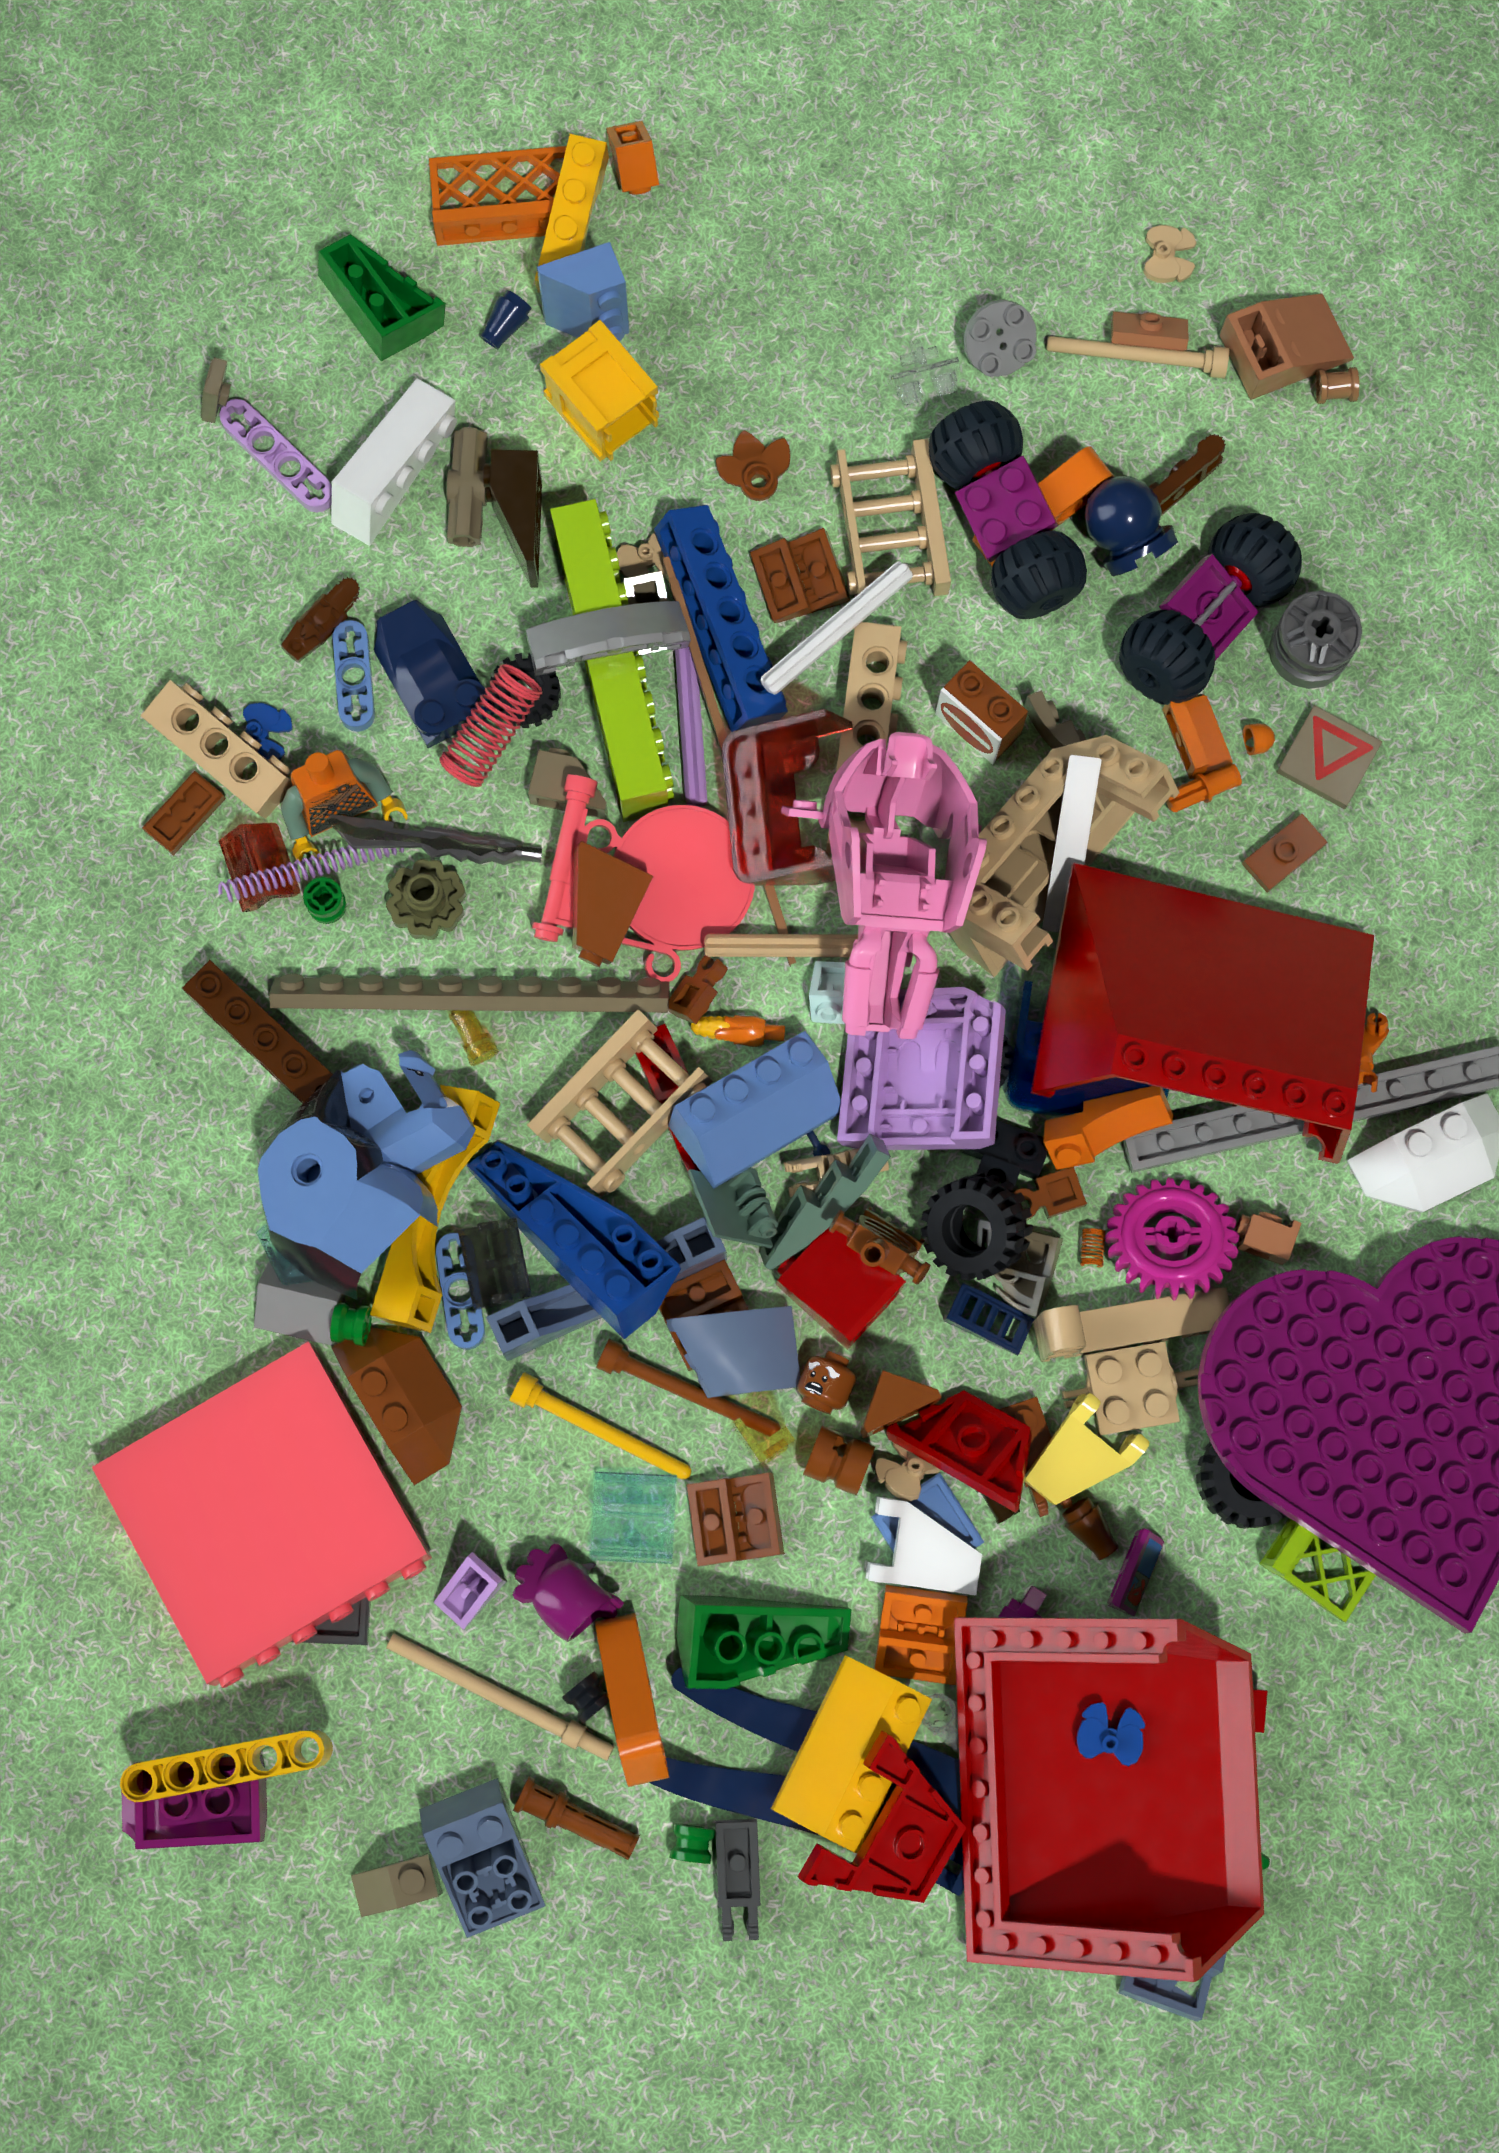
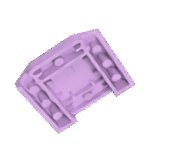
M966 987L935 988L923 1028L918 1030L915 1039L899 1038L896 1032L897 1029H891L889 1032L866 1031L865 1036L848 1034L837 1142L842 1146L857 1149L862 1146L868 1135L872 1134L884 1141L887 1150L982 1149L995 1144L1006 1009L1001 1004L995 1001L993 1003ZM900 989V1009H902L907 989Z

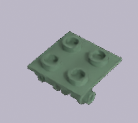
M750 1167L715 1189L712 1188L701 1171L692 1169L687 1171L694 1187L695 1196L698 1198L707 1220V1227L713 1237L767 1248L773 1247L770 1238L777 1233L778 1221L773 1214L769 1199L766 1198L765 1190L761 1188L762 1184L756 1169Z

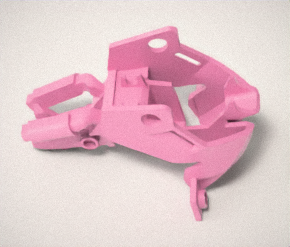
M895 732L889 737L887 752L886 739H878L862 746L842 764L829 786L823 810L817 809V802L793 800V807L782 806L781 813L792 817L818 819L821 828L829 829V841L841 916L845 924L858 925V939H855L850 958L845 962L842 1011L845 1032L851 1035L865 1036L866 1031L889 1032L891 1029H897L896 1032L899 1038L915 1039L918 1030L923 1028L940 972L937 968L936 952L928 943L927 937L930 931L951 933L963 926L985 854L987 840L979 838L982 825H978V803L974 794L948 754L941 748L933 745L932 740L925 735ZM847 811L865 813V821L871 833H859L856 827H851ZM895 816L914 817L927 827L933 828L939 839H950L945 880L935 879L936 849L913 837L900 836L901 829L895 821ZM914 954L916 964H914L903 1006L900 1009L899 994L904 967H910Z

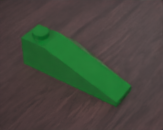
M680 1595L677 1641L685 1687L695 1689H729L741 1685L740 1682L758 1676L767 1677L776 1674L777 1670L800 1663L804 1665L848 1651L852 1609L725 1596Z

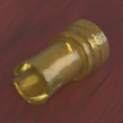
M473 1010L451 1011V1014L448 1016L464 1043L462 1047L471 1066L479 1065L497 1055L499 1050L496 1044L490 1040L489 1033L484 1032Z

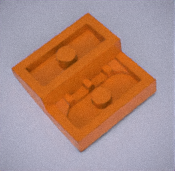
M886 1585L875 1670L892 1677L956 1685L954 1618L966 1616L967 1596Z

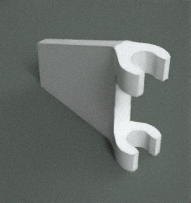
M877 1496L875 1513L899 1517L892 1566L867 1562L865 1578L868 1581L977 1595L982 1559L981 1553L909 1502Z

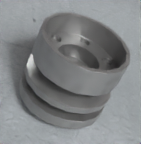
M1323 590L1306 592L1294 599L1284 611L1271 637L1269 652L1274 668L1283 679L1292 685L1306 689L1325 687L1337 680L1360 645L1362 636L1360 616L1350 602L1335 593ZM1316 630L1323 633L1321 638L1315 635Z

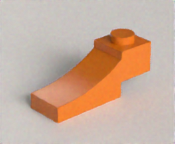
M1156 1086L1084 1101L1083 1112L1045 1120L1043 1142L1056 1170L1095 1162V1156L1127 1138L1154 1128L1173 1124V1112L1163 1089Z

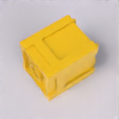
M601 320L589 327L588 331L557 354L551 355L540 363V371L544 374L546 389L543 391L544 396L600 462L606 457L612 461L615 450L650 424L655 428L658 426L659 412L656 410L657 400L655 399V395L658 394V386Z

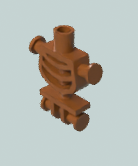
M871 1206L865 1210L863 1215L859 1216L856 1222L845 1217V1211L839 1210L830 1225L829 1231L834 1233L836 1230L847 1236L846 1245L861 1254V1259L866 1265L871 1267L880 1266L893 1275L906 1272L913 1277L912 1282L916 1285L924 1279L931 1265L928 1262L922 1264L914 1258L925 1242V1239L921 1238L918 1240L907 1233L908 1228L905 1226L898 1228L891 1223L892 1218L887 1216L884 1219L872 1212L874 1208Z

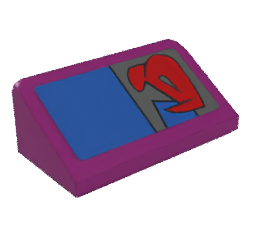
M1143 1528L1135 1532L1107 1602L1108 1606L1130 1616L1136 1615L1164 1545V1541L1150 1530Z

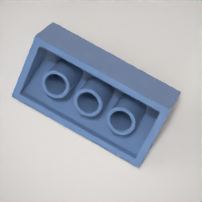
M803 1031L675 1105L668 1127L712 1188L715 1189L840 1115L841 1099L827 1059L806 1031Z

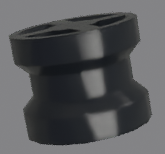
M595 1671L562 1697L567 1704L573 1705L578 1711L577 1718L582 1724L609 1703L608 1693L600 1686L599 1676Z

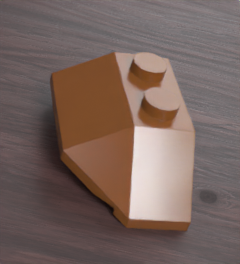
M371 1327L365 1346H358L351 1340H344L331 1347L348 1381L387 1446L414 1486L450 1464L462 1405L420 1337Z

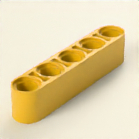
M305 1730L135 1763L123 1772L120 1778V1788L127 1799L133 1802H145L315 1769L324 1766L330 1760L333 1753V1745L326 1733L320 1730ZM309 1737L314 1739L319 1747V1753L312 1762L306 1760L301 1753V1746ZM266 1746L272 1747L277 1754V1762L270 1770L266 1769L260 1761L261 1751ZM224 1754L231 1755L235 1761V1771L229 1778L223 1776L219 1770V1761ZM183 1762L189 1763L194 1771L193 1780L188 1786L182 1784L178 1778V1769ZM142 1770L147 1771L152 1778V1787L146 1794L141 1792L137 1786V1777Z

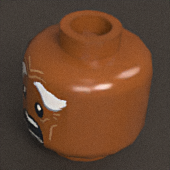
M830 1351L826 1352L825 1357H810L797 1384V1390L803 1396L801 1402L831 1415L833 1409H843L857 1380L855 1373L847 1368L849 1360Z

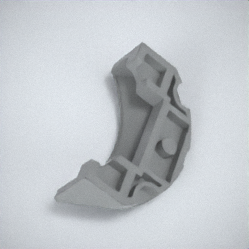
M679 601L649 602L606 608L561 618L526 629L535 676L553 673L556 671V667L574 666L575 662L651 649V651L666 647L672 651L688 648L691 642Z

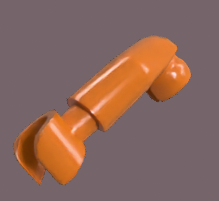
M1375 1013L1368 1015L1366 1019L1358 1085L1362 1083L1370 1084L1371 1092L1373 1093L1377 1091L1378 1076L1372 1071L1374 1068L1373 1054L1389 1033L1388 1019L1381 1013H1378L1377 1022H1375Z

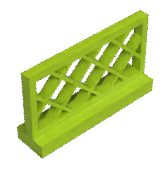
M1290 1518L1259 1563L1345 1623L1376 1576L1369 1570L1353 1572L1350 1558L1341 1552L1345 1574L1325 1578L1322 1555L1338 1552L1339 1550L1334 1547L1320 1549L1318 1537ZM1311 1544L1312 1551H1306ZM1313 1556L1317 1579L1303 1582L1293 1575L1292 1571L1300 1559ZM1361 1577V1579L1355 1587L1354 1578ZM1346 1580L1349 1597L1340 1609L1330 1602L1327 1583ZM1319 1585L1320 1594L1311 1587Z

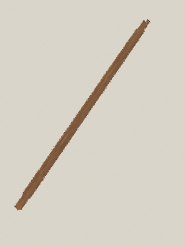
M669 556L664 557L662 560L668 577L669 587L674 601H679L689 630L691 642L688 647L777 932L778 934H789L680 584L675 577ZM787 957L790 967L791 964L796 963L795 957Z

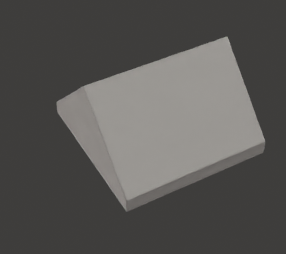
M275 1249L258 1282L254 1328L333 1346V1342L330 1339L333 1311L338 1302H344L346 1295L321 1285L302 1274Z

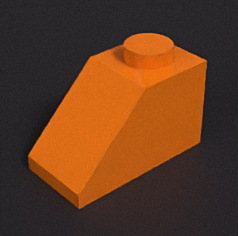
M643 121L607 127L608 139L622 192L629 191V194L639 195L649 192L653 186H658L659 179L653 143Z

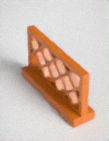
M567 146L429 158L433 204L432 215L437 246L545 236L554 201L552 196L556 193L560 173L549 167L554 159L564 158ZM528 161L535 168L525 177L512 170L518 162ZM481 165H492L498 170L487 181L475 173ZM454 168L461 174L451 184H448L438 177V169ZM542 173L554 180L545 191L533 184ZM505 176L517 184L508 194L495 187ZM468 179L480 187L470 198L458 190ZM524 190L537 197L532 202L518 203L515 200ZM488 193L500 201L497 205L481 206L478 204ZM451 196L463 204L460 208L441 210V206Z

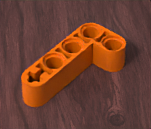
M1088 446L1073 455L1040 481L1038 485L1059 526L1087 504V499L1098 485L1115 476L1095 450ZM974 535V537L972 538V542L985 557L983 550L976 536ZM995 560L992 562L988 561L991 567H993Z
M632 1613L596 1621L595 1628L614 1731L627 1785L632 1787L669 1778L636 1614Z

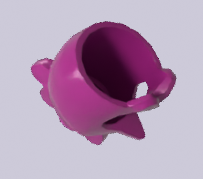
M559 1544L550 1546L548 1553L540 1549L531 1550L527 1556L529 1565L523 1564L515 1572V1579L521 1585L514 1589V1599L521 1603H532L544 1623L555 1635L566 1642L577 1637L598 1617L604 1619L614 1618L617 1615V1608H621L624 1604L618 1596L604 1590L589 1577L588 1574L596 1566L594 1562L579 1564L569 1559Z

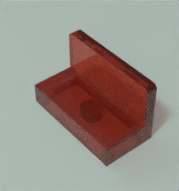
M276 823L240 824L219 840L233 882L235 877L240 879L243 875L249 877L250 873L257 874L258 870L264 873L266 868L272 870L273 866L279 868L281 864L287 866L288 862H290L279 826ZM290 866V873L293 878V885L289 884L287 874L282 868L283 877L286 882L285 888L282 887L276 870L275 878L278 883V889L274 888L272 878L267 872L271 887L270 892L266 890L264 879L260 875V882L263 887L262 894L259 893L257 883L252 876L256 892L255 896L251 894L249 884L245 879L248 898L244 897L242 888L237 881L241 897L239 904L242 912L257 910L272 898L297 896L300 893V888L292 867Z

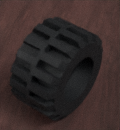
M976 1173L942 1186L937 1190L938 1194L930 1197L926 1203L930 1209L923 1211L921 1220L927 1222V1226L921 1228V1237H928L929 1244L924 1245L927 1254L933 1251L936 1255L933 1262L937 1267L946 1265L947 1270L945 1273L952 1277L961 1273V1280L970 1281L974 1278L982 1280L1009 1268L1010 1265L1016 1263L1022 1257L1020 1253L1027 1250L1030 1241L1025 1239V1237L1032 1234L1033 1225L1027 1224L1026 1219L1031 1217L1032 1214L1030 1208L1023 1209L1021 1202L1026 1200L1023 1194L1020 1192L1015 1195L1012 1192L1015 1185L1009 1181L1000 1184V1176L994 1174L985 1177L984 1173ZM967 1205L981 1210L990 1222L992 1236L987 1248L974 1244L967 1237L963 1229L962 1217Z
M1211 1442L1207 1444L1204 1448L1206 1450L1204 1455L1198 1461V1466L1201 1467L1200 1473L1196 1474L1197 1483H1201L1202 1491L1199 1492L1201 1499L1207 1500L1210 1505L1207 1508L1212 1514L1217 1513L1222 1517L1220 1520L1226 1524L1232 1523L1237 1525V1528L1244 1529L1272 1525L1279 1522L1280 1519L1287 1517L1261 1499L1248 1500L1239 1495L1231 1483L1230 1471L1222 1463Z

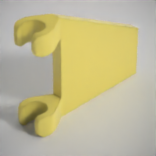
M1091 1393L1081 1394L1076 1398L1069 1414L1025 1475L1024 1482L1052 1505H1057L1130 1467L1149 1447L1150 1442L1142 1434H1130L1123 1441L1119 1452H1116L1088 1429L1084 1423L1100 1406V1400Z

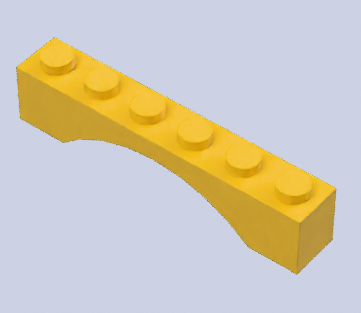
M440 1085L447 1098L453 1100L467 1111L476 1130L466 1150L416 1175L434 1197L438 1209L437 1224H439L441 1211L448 1193L461 1170L473 1155L489 1141L500 1106V1102L476 1090ZM421 1215L391 1244L378 1290L374 1296L370 1315L390 1324L431 1333L442 1298L435 1260L438 1227Z

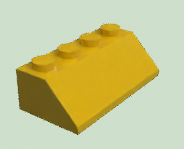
M845 1655L771 1809L857 1854L893 1783L863 1765V1762L882 1730L892 1736L906 1754L932 1699Z

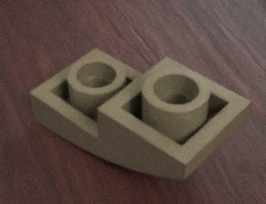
M1042 690L1027 696L1024 708L1028 710V716L1038 733L1052 749L1086 740L1082 730L1075 729L1072 720L1056 724L1059 722L1057 709L1052 700L1046 701Z

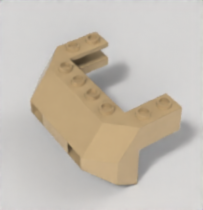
M1108 735L1052 749L979 834V838L987 840L985 854L964 924L950 933L958 948L995 977L1008 961L1029 971L1033 966L1031 963L1033 957L1044 945L1049 947L1053 942L1049 933L1038 926L1044 919L1068 762L1071 755L1101 759L1084 864L1086 866L1091 865L1135 812L1155 822L1159 817L1157 811L1171 796L1175 799L1179 794V790L1166 764Z

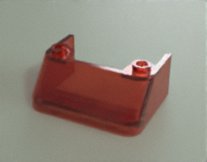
M820 709L731 732L725 738L722 745V762L734 873L740 881L754 886L819 885L836 881L833 860L828 852L814 845L801 847L799 818L784 815L781 813L782 806L793 807V800H797L794 774L805 772L816 764L820 753L818 737L853 729L852 721L826 709Z

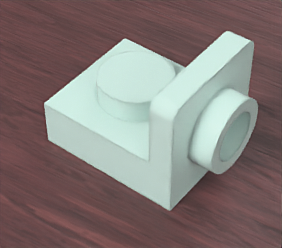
M815 961L809 992L812 1022L845 1024L842 1021L845 962Z

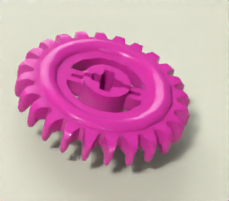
M1172 1177L1167 1178L1164 1186L1157 1179H1152L1151 1189H1147L1142 1184L1136 1185L1135 1192L1137 1196L1132 1193L1123 1194L1124 1204L1114 1205L1113 1214L1115 1216L1107 1220V1227L1111 1231L1106 1234L1105 1241L1107 1244L1115 1243L1108 1250V1257L1110 1259L1115 1256H1121L1115 1263V1271L1120 1272L1122 1269L1129 1268L1125 1279L1127 1284H1130L1132 1280L1138 1277L1141 1278L1140 1293H1143L1149 1285H1155L1156 1299L1160 1298L1165 1288H1169L1173 1301H1176L1179 1288H1184L1188 1298L1192 1299L1194 1297L1195 1284L1199 1285L1204 1293L1209 1292V1278L1215 1280L1217 1284H1221L1223 1275L1219 1268L1224 1269L1228 1273L1232 1270V1262L1227 1256L1232 1259L1237 1257L1238 1249L1233 1244L1238 1243L1240 1236L1236 1231L1232 1230L1236 1226V1220L1233 1217L1226 1216L1229 1212V1206L1226 1204L1215 1205L1218 1201V1194L1210 1193L1205 1196L1203 1195L1204 1185L1199 1184L1194 1189H1191L1190 1181L1184 1179L1180 1186H1178ZM1174 1212L1192 1219L1198 1227H1190L1186 1220L1178 1216L1164 1217L1159 1220L1156 1227L1145 1226L1150 1219L1159 1214ZM1169 1238L1174 1239V1243L1169 1242ZM1146 1245H1153L1154 1254ZM1189 1245H1201L1195 1254L1185 1259L1188 1254Z

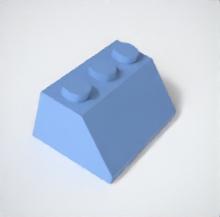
M610 242L537 266L543 318L546 325L578 338L588 331L589 327L601 320L618 341H621L624 335L629 333L626 281Z

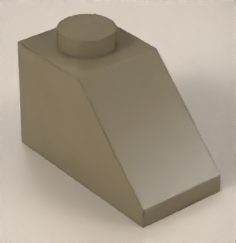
M550 748L549 752L538 750L528 792L530 804L565 811L567 792L564 791L567 775H579L590 778L577 757H572L570 752L559 748ZM596 788L595 797L590 798L589 805H586V809H588L587 816L606 820L608 814L607 802Z
M430 1852L351 1875L361 1917L439 1897L443 1893L437 1867Z

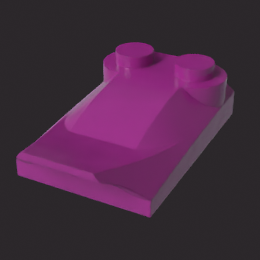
M260 1755L261 1764L264 1766L262 1755ZM221 1757L219 1761V1770L223 1776L229 1778L235 1771V1761L232 1757ZM183 1762L178 1769V1778L182 1784L188 1786L193 1780L194 1771L189 1763ZM142 1770L137 1777V1786L145 1794L152 1787V1778L147 1771ZM266 1778L145 1802H133L122 1793V1831L134 1840L135 1849L263 1842L265 1838L267 1824Z

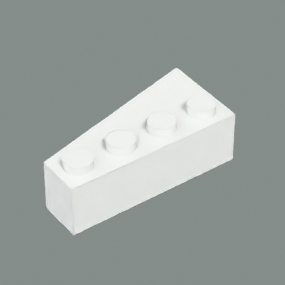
M417 378L333 479L331 524L370 546L423 466L431 460L442 438H448L457 424V418L454 417L456 400Z

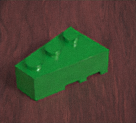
M351 234L318 251L319 278L380 361L426 338L444 326L445 302L437 296L433 299L419 289L416 281L409 276L404 278L388 266L386 259Z

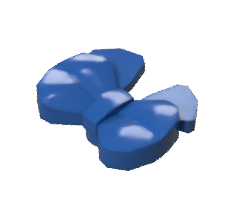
M264 703L249 704L243 710V716L247 722L246 732L262 745L258 752L267 760L272 755L281 760L285 755V750L274 741L268 739L269 732H290L293 730L292 719L284 709H281L278 713L277 709Z
M1103 1702L1091 1704L1082 1712V1717L1085 1719L1082 1720L1078 1728L1076 1740L1078 1751L1085 1758L1092 1759L1104 1751L1106 1753H1114L1118 1760L1126 1766H1130L1138 1761L1143 1750V1733L1140 1729H1144L1146 1725L1137 1711L1130 1707L1126 1708L1119 1720L1117 1730L1108 1728L1107 1709Z

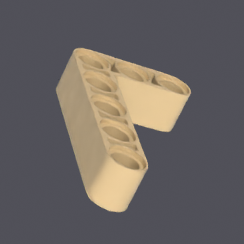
M1227 1288L1209 1289L1208 1293H1204L1203 1290L1194 1292L1192 1299L1188 1298L1187 1293L1179 1294L1176 1301H1173L1171 1296L1082 1312L1079 1311L1078 1305L1045 1310L1033 1321L1041 1362H1048L1056 1357L1064 1356L1065 1359L1087 1355L1089 1352L1102 1349L1105 1352L1128 1348L1129 1345L1142 1342L1145 1345L1168 1341V1338L1177 1336L1185 1338L1208 1334L1207 1331H1211L1220 1314L1230 1304Z

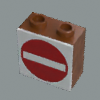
M969 660L941 689L935 715L993 765L1021 735L1028 710Z

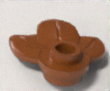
M744 430L740 433L734 444L733 456L716 458L717 471L727 484L740 487L743 494L749 499L764 501L774 495L778 486V478L789 468L790 448L785 438L778 439L765 448L756 437ZM755 478H762L766 484L764 487L757 488L752 485V481Z

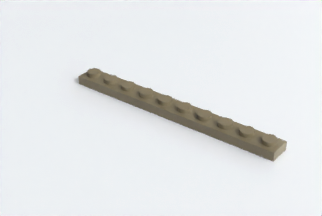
M286 974L281 977H275L269 993L270 1008L564 1012H636L640 1010L641 1012L668 1013L670 982H661L656 978L621 981L614 977H605L598 981H581L576 977H563L557 981L541 980L534 976L522 977L519 980H502L497 976H485L479 980H466L454 975L443 976L440 979H422V977L417 975H406L399 979H383L379 975L343 978L341 975L328 974L320 978H304L300 974Z

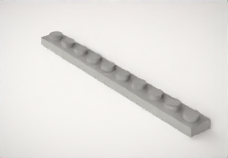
M1499 1046L1376 1074L1378 1076L1376 1092H1371V1085L1368 1083L1358 1085L1353 1122L1499 1089ZM1235 1106L1174 1120L1173 1124L1154 1128L1123 1140L1130 1171L1134 1173L1303 1133L1304 1121L1247 1107Z

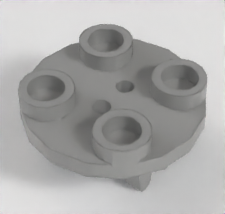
M1004 299L989 302L979 308L968 321L964 333V351L970 363L986 376L999 377L1012 374L1035 357L1036 325L1031 314L1017 302ZM1000 328V333L996 334L997 329Z

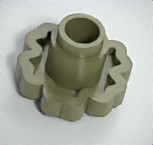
M417 860L413 870L405 867L398 869L395 877L388 883V889L392 897L388 899L386 908L392 917L394 925L398 928L407 927L411 937L414 939L434 940L438 936L440 929L447 932L453 931L458 922L464 917V909L461 902L466 897L465 888L460 881L459 875L454 871L445 872L442 863L438 860Z

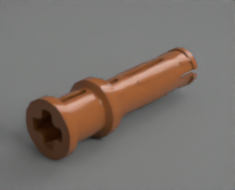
M528 1777L513 1809L514 1812L524 1811L545 1821V1827L551 1829V1827L556 1828V1826H559L565 1830L567 1829L629 1860L639 1839V1834L633 1833L607 1819L578 1807L568 1801L570 1797L566 1796V1793L561 1791L556 1794L536 1784L535 1778Z

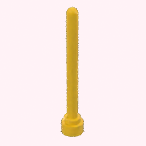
M526 1372L520 1377L509 1400L522 1408H525L526 1405L534 1408L536 1405L679 1479L684 1480L690 1477L691 1468L688 1464L543 1391L544 1386L538 1384V1378Z

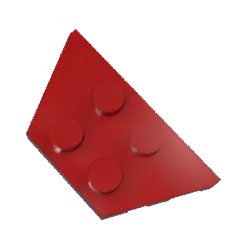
M963 1390L947 1398L940 1405H932L920 1411V1418L901 1427L895 1423L887 1428L888 1440L1015 1513L1018 1511L1032 1439L1031 1427Z

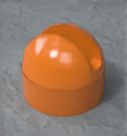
M1255 723L1245 725L1242 735L1248 755L1263 754L1273 746L1275 734L1268 725ZM1253 737L1254 746H1247V740Z

